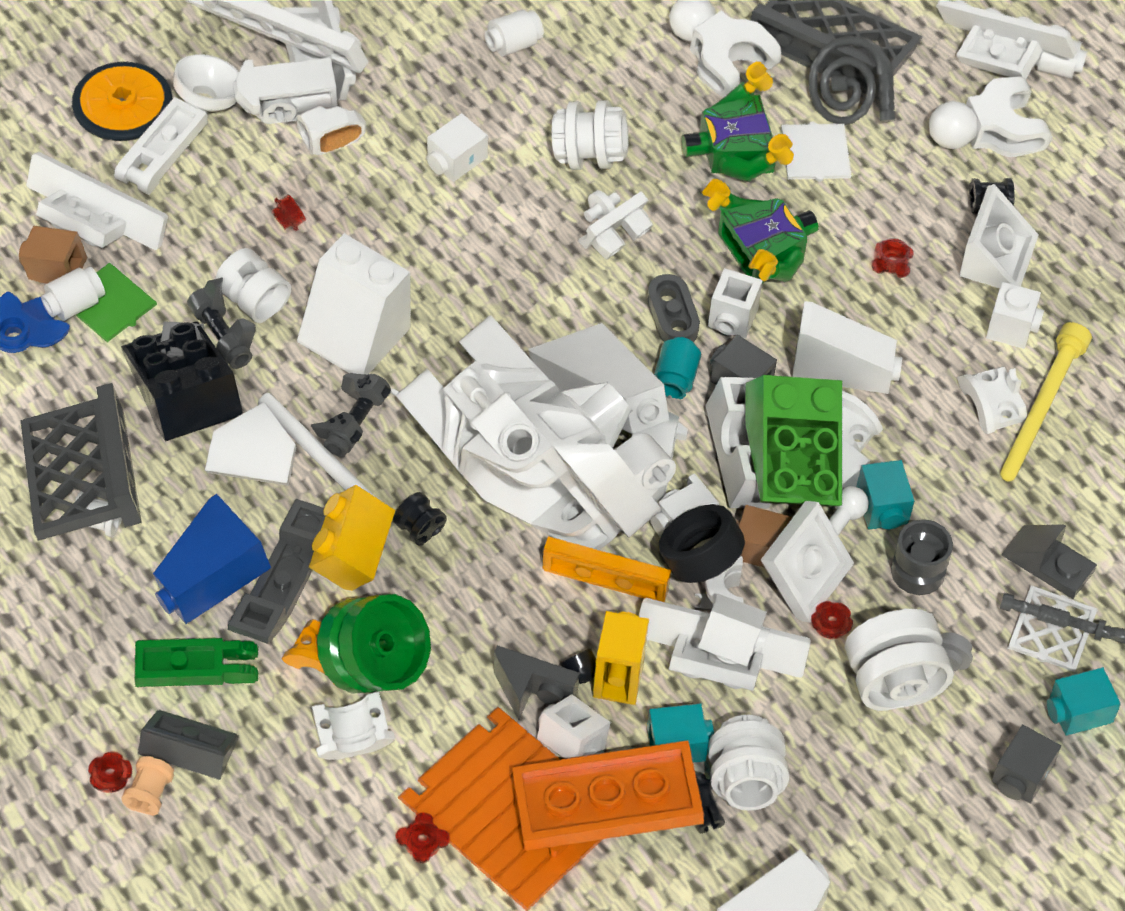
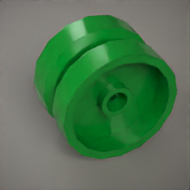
M397 594L346 599L333 606L321 622L317 637L318 658L325 675L336 687L349 693L403 690L415 683L427 667L431 652L430 630L423 613L413 602Z

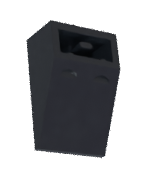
M184 322L171 328L169 340L161 342L162 333L153 336L143 335L137 337L132 343L121 346L152 419L165 441L234 419L243 414L234 373L201 325L197 326L202 340L197 339L194 324ZM170 347H177L183 350L184 356L170 358L167 354L168 351H171ZM165 349L166 354L162 353L161 350Z

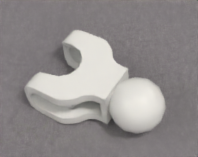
M677 0L670 10V27L679 38L691 42L690 51L698 58L697 72L699 79L722 98L740 83V74L733 65V61L749 60L753 63L759 61L766 66L767 71L781 61L780 45L758 22L747 19H734L722 10L716 14L715 8L709 0Z
M1023 77L993 79L986 85L983 93L968 97L966 104L956 101L940 104L931 114L929 120L930 135L941 147L954 150L971 143L973 149L987 148L1003 156L1018 157L1044 151L1052 140V134L1043 119L1024 118L1014 112L1015 109L1025 107L1031 95V89Z

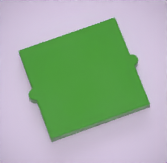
M108 263L96 272L104 286L105 295L98 299V304L76 314L80 320L106 342H109L128 326L134 327L136 320L157 305L154 299L111 263Z

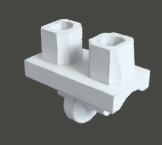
M599 190L590 194L588 197L590 209L584 212V216L589 222L596 218L598 220L586 229L587 234L580 238L578 242L585 249L592 245L607 260L626 245L615 229L622 225L633 241L647 233L653 226V223L643 209L648 199L642 191L617 208H615V205L621 199L616 192L609 196Z

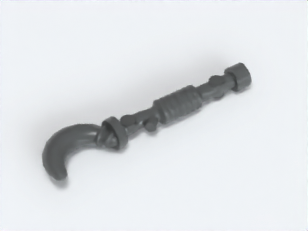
M1004 592L1000 609L1009 612L1011 609H1014L1021 613L1037 616V619L1042 622L1063 628L1067 626L1095 634L1094 639L1101 641L1103 637L1125 644V629L1106 626L1107 621L1100 619L1099 624L1071 616L1070 612L1045 604L1037 606L1023 600L1014 599L1015 595Z

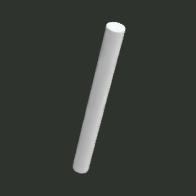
M266 393L259 399L258 405L265 402L285 431L344 490L357 485L373 495L271 393Z

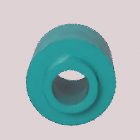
M676 337L665 341L662 345L654 375L664 384L667 397L671 395L672 398L681 400L685 398L686 393L692 390L702 354L700 349L690 339Z

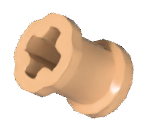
M142 756L138 758L136 763L137 774L132 786L124 791L121 800L130 810L155 816L161 808L159 799L164 787L173 780L174 769L163 760Z

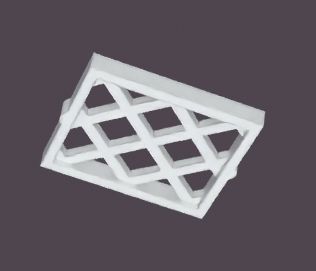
M1030 586L1026 602L1030 603L1032 599L1035 605L1041 606L1042 604L1037 597L1044 596L1055 600L1057 604L1052 607L1068 611L1066 607L1073 606L1083 610L1085 613L1077 618L1088 619L1090 622L1094 621L1097 608L1068 599L1065 595L1060 596ZM1020 613L1008 649L1036 658L1040 662H1047L1076 672L1089 633L1084 631L1082 636L1079 629L1071 627L1077 638L1063 642L1057 631L1063 629V627L1046 623L1048 628L1035 632L1028 620L1037 618V616ZM1024 624L1029 635L1017 639L1021 626ZM1052 633L1058 645L1045 649L1038 637ZM1033 640L1039 652L1021 647L1020 644ZM1080 643L1073 659L1067 647ZM1062 650L1068 662L1057 660L1048 654Z

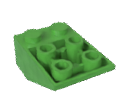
M762 375L747 382L745 425L760 501L804 504L805 501H814L825 506H842V380Z

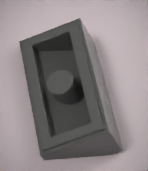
M157 710L141 730L138 754L160 759L168 764L220 780L239 739V735Z

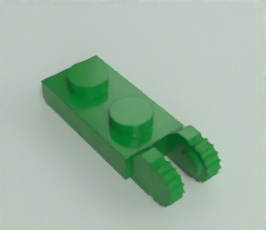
M223 638L137 640L135 642V687L223 685V682L227 684L255 683V681H258L257 667L255 668L254 665L251 666L250 664H224V659L255 660V658H258V646L250 641H223Z

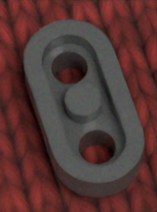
M663 274L655 277L649 284L647 300L661 339L665 342L676 337H684L694 342L698 337L700 320L686 282L672 274ZM671 296L673 299L665 301L661 297ZM681 327L684 331H676L673 328Z

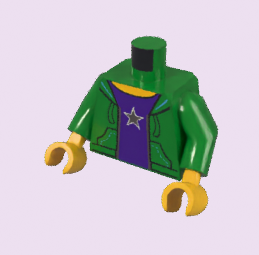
M754 62L747 68L746 77L749 80L747 83L741 82L725 97L702 112L700 132L682 134V150L685 157L706 155L711 173H723L726 176L749 182L763 173H774L776 161L782 165H788L793 161L794 153L790 149L793 146L792 141L786 134H777L773 137L761 97L754 94L756 89L767 91L773 84V78L766 72L767 68L762 62Z
M712 179L703 189L702 194L710 197L707 201L710 210H722L718 234L745 275L763 280L762 283L769 279L783 282L790 281L804 262L807 236L819 230L818 221L814 213L808 210L793 216L781 199L775 198L765 201L740 198L731 194L729 187L723 181Z

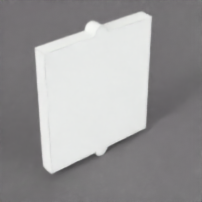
M811 121L809 124L781 126L782 134H786L793 143L790 149L794 153V159L790 164L786 165L788 179H816V181L822 182L823 179L851 178L844 124H817Z

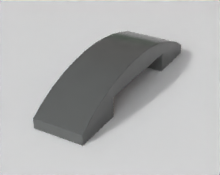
M295 499L279 529V541L268 560L271 569L260 575L250 594H244L228 624L229 631L267 644L279 633L294 610L313 571L309 568L314 553L312 543L316 535L321 531L325 519L323 507Z

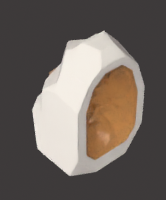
M318 106L296 115L299 134L312 155H322L353 144L365 134L366 122L360 113L356 110H346L339 106L327 109Z

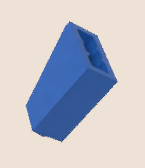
M218 494L209 498L153 573L160 589L155 593L158 602L167 614L170 615L175 611L185 624H188L271 569L261 541Z

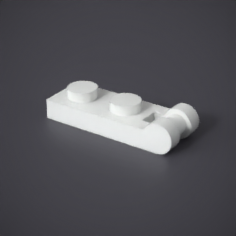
M174 97L120 160L114 172L115 179L125 184L130 181L137 185L138 190L150 195L158 186L163 175L208 123L207 112L192 107L188 103ZM141 163L148 165L144 171L138 169Z

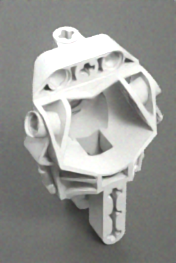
M491 315L459 341L475 362L466 367L447 386L443 387L433 374L426 369L396 395L457 470L485 501L521 521L531 524L553 538L596 550L606 546L621 531L630 538L662 509L653 499L652 495L672 479L676 470L673 459L647 433L634 435L614 450L613 447L629 414L633 411L617 390L609 382H603L560 391L553 381L548 379Z

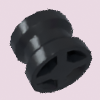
M422 492L412 494L405 499L393 517V522L401 530H408L410 532V539L418 546H422L432 536L441 532L447 521V516L439 508H432L429 498Z

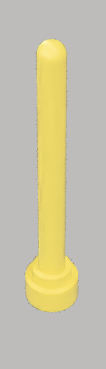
M1074 322L1065 323L1056 338L1058 354L1000 471L1001 478L1004 481L1010 482L1016 478L1073 359L1085 354L1092 340L1091 332L1081 324Z

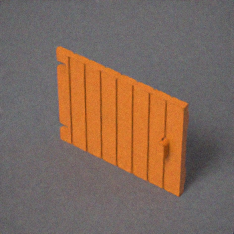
M497 707L487 716L496 725L491 732H488L478 724L417 779L422 786L427 788L426 791L419 796L408 787L398 796V799L523 909L528 911L603 839L525 851L512 767L560 759L514 719H511L501 708Z

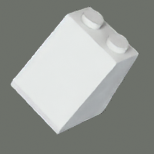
M344 233L319 259L297 342L348 373L368 375L411 328L410 271Z

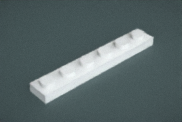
M186 0L200 9L318 57H331V62L357 73H361L369 62L361 49L362 44L360 40L352 33L347 31L337 32L330 29L320 20H307L300 17L292 9L284 7L282 10L272 6L267 0Z

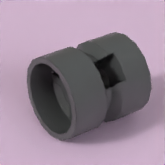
M922 519L908 523L900 531L891 567L892 578L899 588L910 594L926 595L938 590L943 584L953 548L951 535L944 526L935 521Z

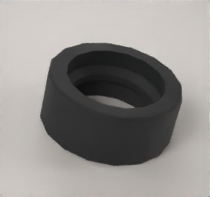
M715 504L698 506L683 513L670 523L663 531L659 540V552L672 574L679 581L687 583L704 582L719 576L737 561L745 547L744 534L732 513L726 507ZM713 537L711 540H709V541H708L707 543H705L704 545H702V546H700V547H698V548H695V549L691 550L694 546H696L697 544H699L701 541H704V540H706V539H708V538Z

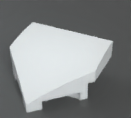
M264 402L213 431L205 471L210 474L288 486L296 445Z

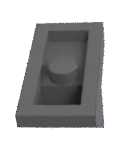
M1024 525L1003 551L1002 556L1071 599H1074L1095 572L1097 564L1061 543L1066 525Z
M497 645L494 652V674L518 720L521 718L531 693L536 694L542 702L548 705L556 704L571 694L575 697L577 696L579 672Z

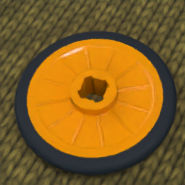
M114 62L97 67L79 81L73 92L72 109L79 124L91 134L107 140L128 141L138 139L173 100V94L167 80L153 68L136 62Z

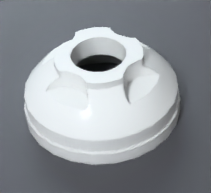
M194 54L182 58L176 64L173 74V85L178 95L190 106L205 112H217L227 109L237 102L234 96L233 84L239 71L230 63L218 57ZM197 93L209 94L213 98L204 97Z

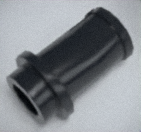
M699 773L695 775L704 813V824L697 825V829L702 834L709 831L707 827L709 825L712 826L713 830L721 828L725 824V820L712 794L711 780L707 779L705 774Z

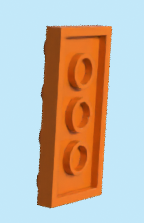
M689 741L512 767L525 851L704 824V813Z

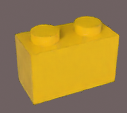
M354 485L341 493H335L327 501L323 510L325 519L321 531L316 535L312 543L314 553L309 568L341 588L350 591L374 580L395 513V509L361 487Z
M606 611L596 658L593 698L636 705L645 660L649 618L639 617L631 612L615 613Z

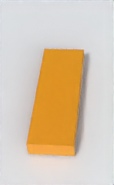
M549 536L544 546L543 569L546 572L644 599L649 598L661 602L666 600L671 570Z

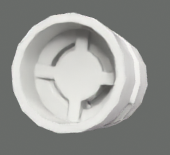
M243 248L231 254L223 262L215 279L222 277V293L230 301L238 303L239 308L254 322L263 323L285 306L291 294V285L275 269L268 268L267 263L252 249Z

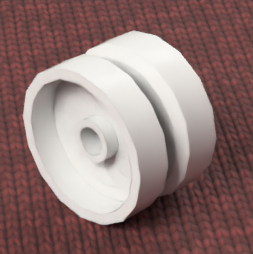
M901 609L886 612L862 623L847 637L845 650L850 666L857 674L855 681L861 700L866 707L876 711H886L919 705L943 693L952 683L954 671L946 650L941 646L943 639L933 614L922 609Z

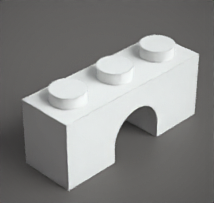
M720 377L705 406L730 508H745V505L769 509L772 502L760 501L745 425L746 383L756 378Z

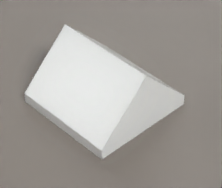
M995 184L987 187L967 242L959 276L997 288L1001 287L1002 282L1021 287L1039 234Z

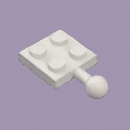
M850 486L842 489V506H835L836 511L830 519L826 516L819 502L805 501L761 559L792 613L803 622H811L854 564L838 535L849 520L861 518L868 510V497L858 487Z

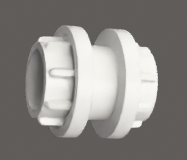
M609 100L597 101L595 112H584L580 101L569 102L567 109H558L552 119V146L555 159L560 164L569 163L571 170H582L583 159L597 158L600 169H611L613 162L623 161L628 152V123L625 111L621 107H611Z
M740 715L723 722L720 729L712 735L708 744V756L712 765L710 771L711 785L714 792L726 800L729 806L747 811L759 810L773 804L777 796L786 788L789 782V771L785 760V739L780 730L769 724L767 719L755 715Z

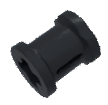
M978 178L971 179L969 199L972 213L976 214L979 212L987 187L993 184L1014 206L1015 193L1012 178H1004L1003 182H980Z

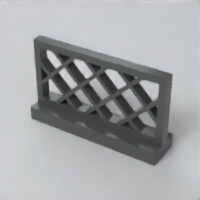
M769 0L765 5L759 3L752 11L751 16L752 21L758 22L776 39L780 45L782 56L808 68H811V64L818 52L833 39L856 36L868 38L871 41L878 40L891 62L895 75L909 59L922 39L921 35L844 0ZM832 7L838 10L840 15L825 16L822 8ZM812 10L814 17L800 18L797 11ZM787 12L789 16H786L782 13ZM855 23H867L872 26L873 30L857 31ZM845 25L848 32L833 33L830 26ZM820 27L822 32L815 28ZM897 37L908 43L906 45L891 46L888 39ZM848 45L838 47L827 55L819 67L818 72L821 74L831 62L841 57H854L864 62L874 74L876 84L874 98L879 100V76H877L876 63L869 52L863 48ZM844 65L835 69L830 76L832 78V76L848 75L849 78L856 79L860 83L861 92L867 95L866 78L859 69Z
M113 383L96 387L97 399L20 420L33 528L38 541L120 517L125 527L142 523L124 411ZM95 415L85 428L74 425L81 418ZM49 427L53 428L45 439L33 436L34 431ZM66 433L76 436L67 447L56 444ZM88 441L98 444L89 455L78 452ZM47 453L57 456L48 467L37 464ZM69 461L80 464L70 475L60 472ZM91 469L102 472L93 483L82 480ZM51 480L61 483L51 495L41 492ZM73 489L84 492L74 503L63 500ZM95 497L108 501L106 506L92 510L86 508ZM55 508L65 512L59 519L44 523V520Z

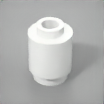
M519 10L489 21L485 31V40L492 52L498 51L501 57L534 46L537 40L543 38V25L535 11Z
M1073 40L1078 51L1074 59L1042 51L1034 66H1038V71L1072 79L1074 72L1082 73L1087 51L1080 50L1082 42Z
M79 267L45 284L44 290L46 294L42 295L41 299L51 317L58 316L62 321H65L98 304V299L105 295V289L92 267L84 270Z

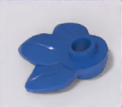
M6 292L0 297V350L4 352L18 353L26 350L29 346L42 348L52 346L68 334L70 326L66 322L54 320L55 317H51L45 309L41 297L24 303L11 292ZM11 333H19L18 336L8 337Z

